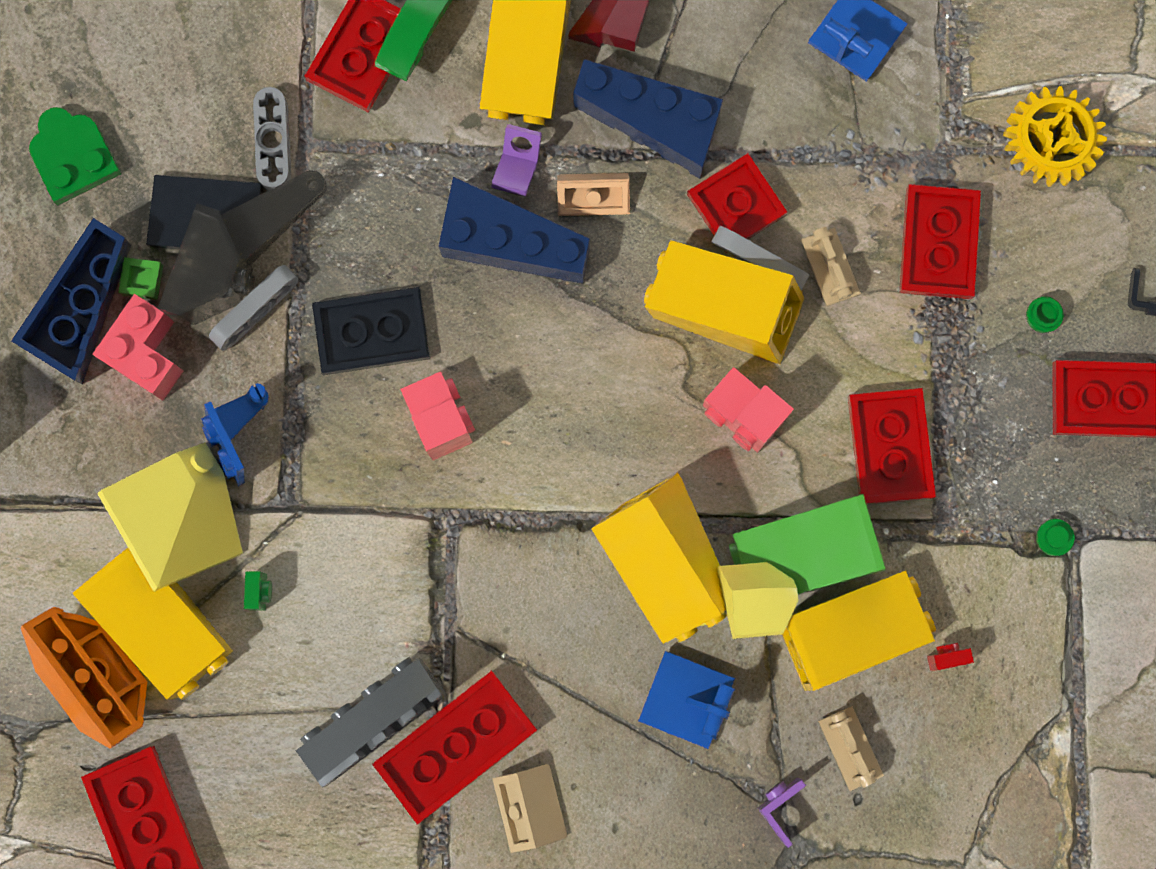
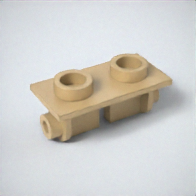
M822 227L813 232L814 235L801 239L826 307L861 294L835 228L828 230L827 227Z
M853 706L818 721L849 791L861 786L862 788L875 783L876 779L884 776Z

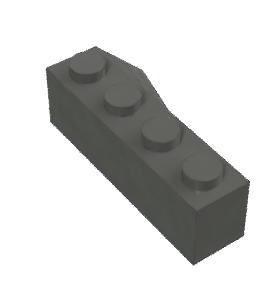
M410 657L406 658L391 670L395 676L382 685L380 680H377L361 692L364 697L362 701L354 707L349 703L345 704L331 715L333 723L323 730L316 726L300 739L304 745L298 748L296 752L322 788L331 784L448 695L422 659L417 658L412 662Z

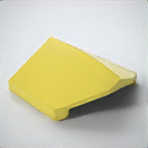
M768 562L718 566L717 573L732 638L782 635L799 601L794 580Z

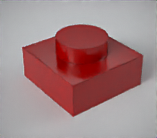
M958 643L936 647V655L927 656L930 671L974 663L971 648L960 649Z

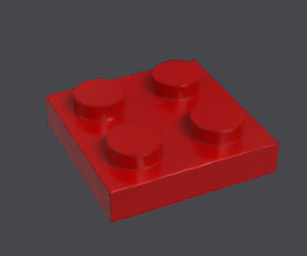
M748 153L687 191V196L713 235L716 234L719 226H723L749 240L784 218L788 213Z

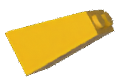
M493 0L479 108L488 111V118L509 120V114L524 115V123L544 125L545 118L553 119L571 0Z
M670 240L667 250H663L658 258V273L654 284L651 283L645 292V308L650 315L657 320L770 362L781 364L805 299L794 276Z
M678 472L621 504L591 528L663 644L674 638L682 642L698 631V626L706 623L709 628L727 617L717 568L720 564Z
M126 548L72 593L167 700L178 697L184 700L199 688L197 681L206 673H209L210 676L216 674L229 662L226 657L233 650L178 582L153 591L129 548Z
M905 570L791 616L782 636L804 691H815L935 641L932 633L936 632V627L930 613L922 611L917 599L921 597V591L914 576L908 577Z

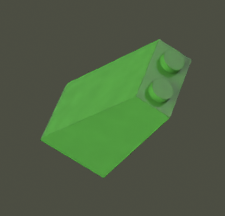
M863 494L733 534L735 543L729 544L734 565L768 562L794 580L798 595L885 571V565Z

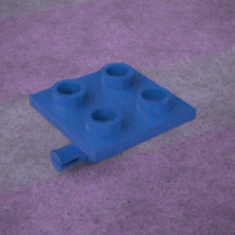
M837 0L808 43L867 82L906 28L907 23L873 0Z
M258 383L255 384V387L252 385L247 394L215 409L211 401L204 404L205 417L201 418L202 429L210 446L218 445L220 449L217 451L220 458L218 462L227 479L233 477L237 486L245 483L244 467L231 440L268 403V392L263 385Z
M665 651L638 721L709 749L712 739H717L716 737L723 719H728L730 712L727 711V708L735 691L732 688L735 678Z

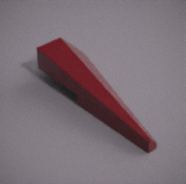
M592 0L570 30L568 39L596 47H601V44L604 43L635 52L650 0Z

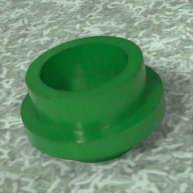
M1051 297L1036 298L1029 304L1026 310V319L1029 326L1040 333H1050L1056 330L1064 318L1062 306Z
M1051 519L1041 524L1038 528L1036 541L1039 548L1045 554L1061 556L1071 550L1074 545L1075 535L1067 522L1060 519Z

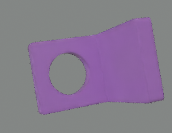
M507 124L503 154L492 180V188L521 196L527 195L538 164L541 132ZM524 137L531 142L532 147L527 150L520 149L514 145L512 139Z
M796 778L787 786L783 781L778 783L765 794L768 800L758 807L761 814L787 848L793 844L770 813L806 786L800 778Z

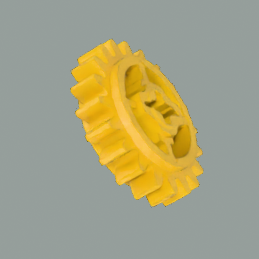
M1062 86L1055 90L1053 96L1047 87H1043L1039 93V98L1035 93L1030 92L1025 98L1026 103L1022 101L1017 103L1014 107L1016 113H1011L1006 120L1011 127L1004 131L1003 136L1013 139L1007 143L1004 149L1005 151H1016V155L1010 163L1017 164L1022 162L1024 164L1020 171L1021 176L1031 170L1034 172L1033 183L1035 184L1042 176H1045L1048 187H1051L1056 182L1057 177L1063 186H1067L1071 181V175L1075 180L1080 181L1085 176L1084 170L1091 172L1095 168L1096 163L1094 160H1099L1104 154L1103 150L1098 147L1107 141V137L1097 134L1106 126V123L1094 122L1093 120L1100 110L1093 109L1088 111L1086 109L1090 98L1087 97L1079 103L1076 101L1077 90L1075 89L1068 97H1064ZM1042 113H1057L1054 118H1042L1041 121L1033 119V117ZM1073 123L1077 126L1079 133L1076 132ZM1058 126V130H1057V132H1056V134H1057V137H1056L1057 142H1056V143L1053 145V147H1052L1051 145H1052L1053 140H1054V139H1052V138H1053V134H1054L1053 131H1054V130L1056 129V127ZM1028 134L1031 135V139L1034 141L1035 145L1037 146L1038 153H1037V151L1033 148V146H1032V144H1031V142H1030V140H1029V135H1028ZM1073 152L1078 154L1075 158L1067 161H1053L1054 156L1062 153L1068 154Z

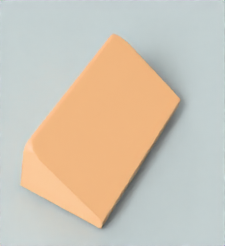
M629 173L557 175L558 216L630 214Z

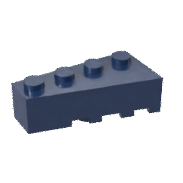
M584 59L573 92L574 107L608 127L616 128L628 135L632 141L641 146L649 147L661 154L662 158L689 170L690 174L700 179L718 122L723 99Z
M453 177L438 247L441 256L444 258L583 284L590 251V239Z
M93 218L11 342L83 385L93 356L92 354L95 351L122 273L124 257L127 258L131 247L128 240Z

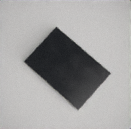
M154 175L146 245L152 248L256 256L263 186L261 183Z
M420 287L312 303L321 374L323 376L431 359Z

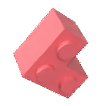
M134 294L92 355L162 401H164L183 373V370L155 351L174 324V321L164 312Z
M734 367L707 396L702 405L707 409L704 414L718 427H722L725 424L735 433L732 438L746 451H750L753 448L757 453L794 410L768 386L764 385L760 390Z
M440 371L400 389L422 443L432 460H436L473 443L469 434L474 432L475 428L465 406L457 408L455 400L461 397L452 378L445 381Z

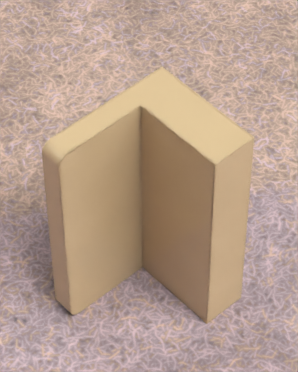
M548 764L492 778L511 853L535 849L567 837L551 769Z

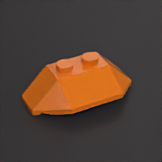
M52 607L21 626L35 672L80 732L111 749L143 727L147 680L132 660L96 620Z

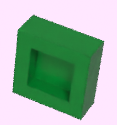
M245 571L244 609L265 611L266 603H270L272 599V581L267 580L266 573Z

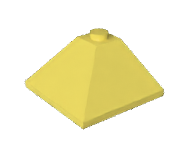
M206 442L176 452L98 492L99 498L153 591L231 560L243 553L225 476Z

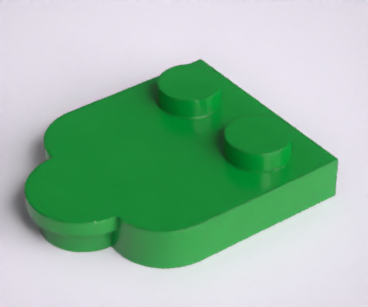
M59 107L47 109L42 113L38 120L39 133L32 138L29 152L53 202L57 206L122 174L99 127L90 117L86 115L72 116L67 110Z

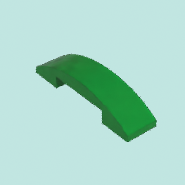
M406 0L385 38L375 60V66L407 82L424 55L426 42L453 0Z

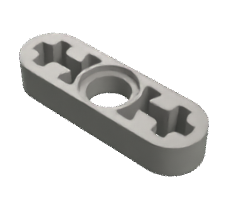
M266 87L259 90L253 100L256 176L264 189L270 192H280L286 189L291 181L288 103L280 90ZM274 98L276 104H279L273 108V117L276 122H269V114L266 108L262 107L268 104V99ZM276 131L282 135L280 145L272 149L266 148L263 145V137L268 132ZM268 157L275 158L277 169L283 173L276 177L275 182H271L269 177L265 176V174L271 173V161Z
M719 226L711 241L714 245L745 262L793 275L801 291L810 276L807 272L723 226Z
M286 265L276 268L215 325L209 334V338L221 351L231 348L292 291L299 278Z

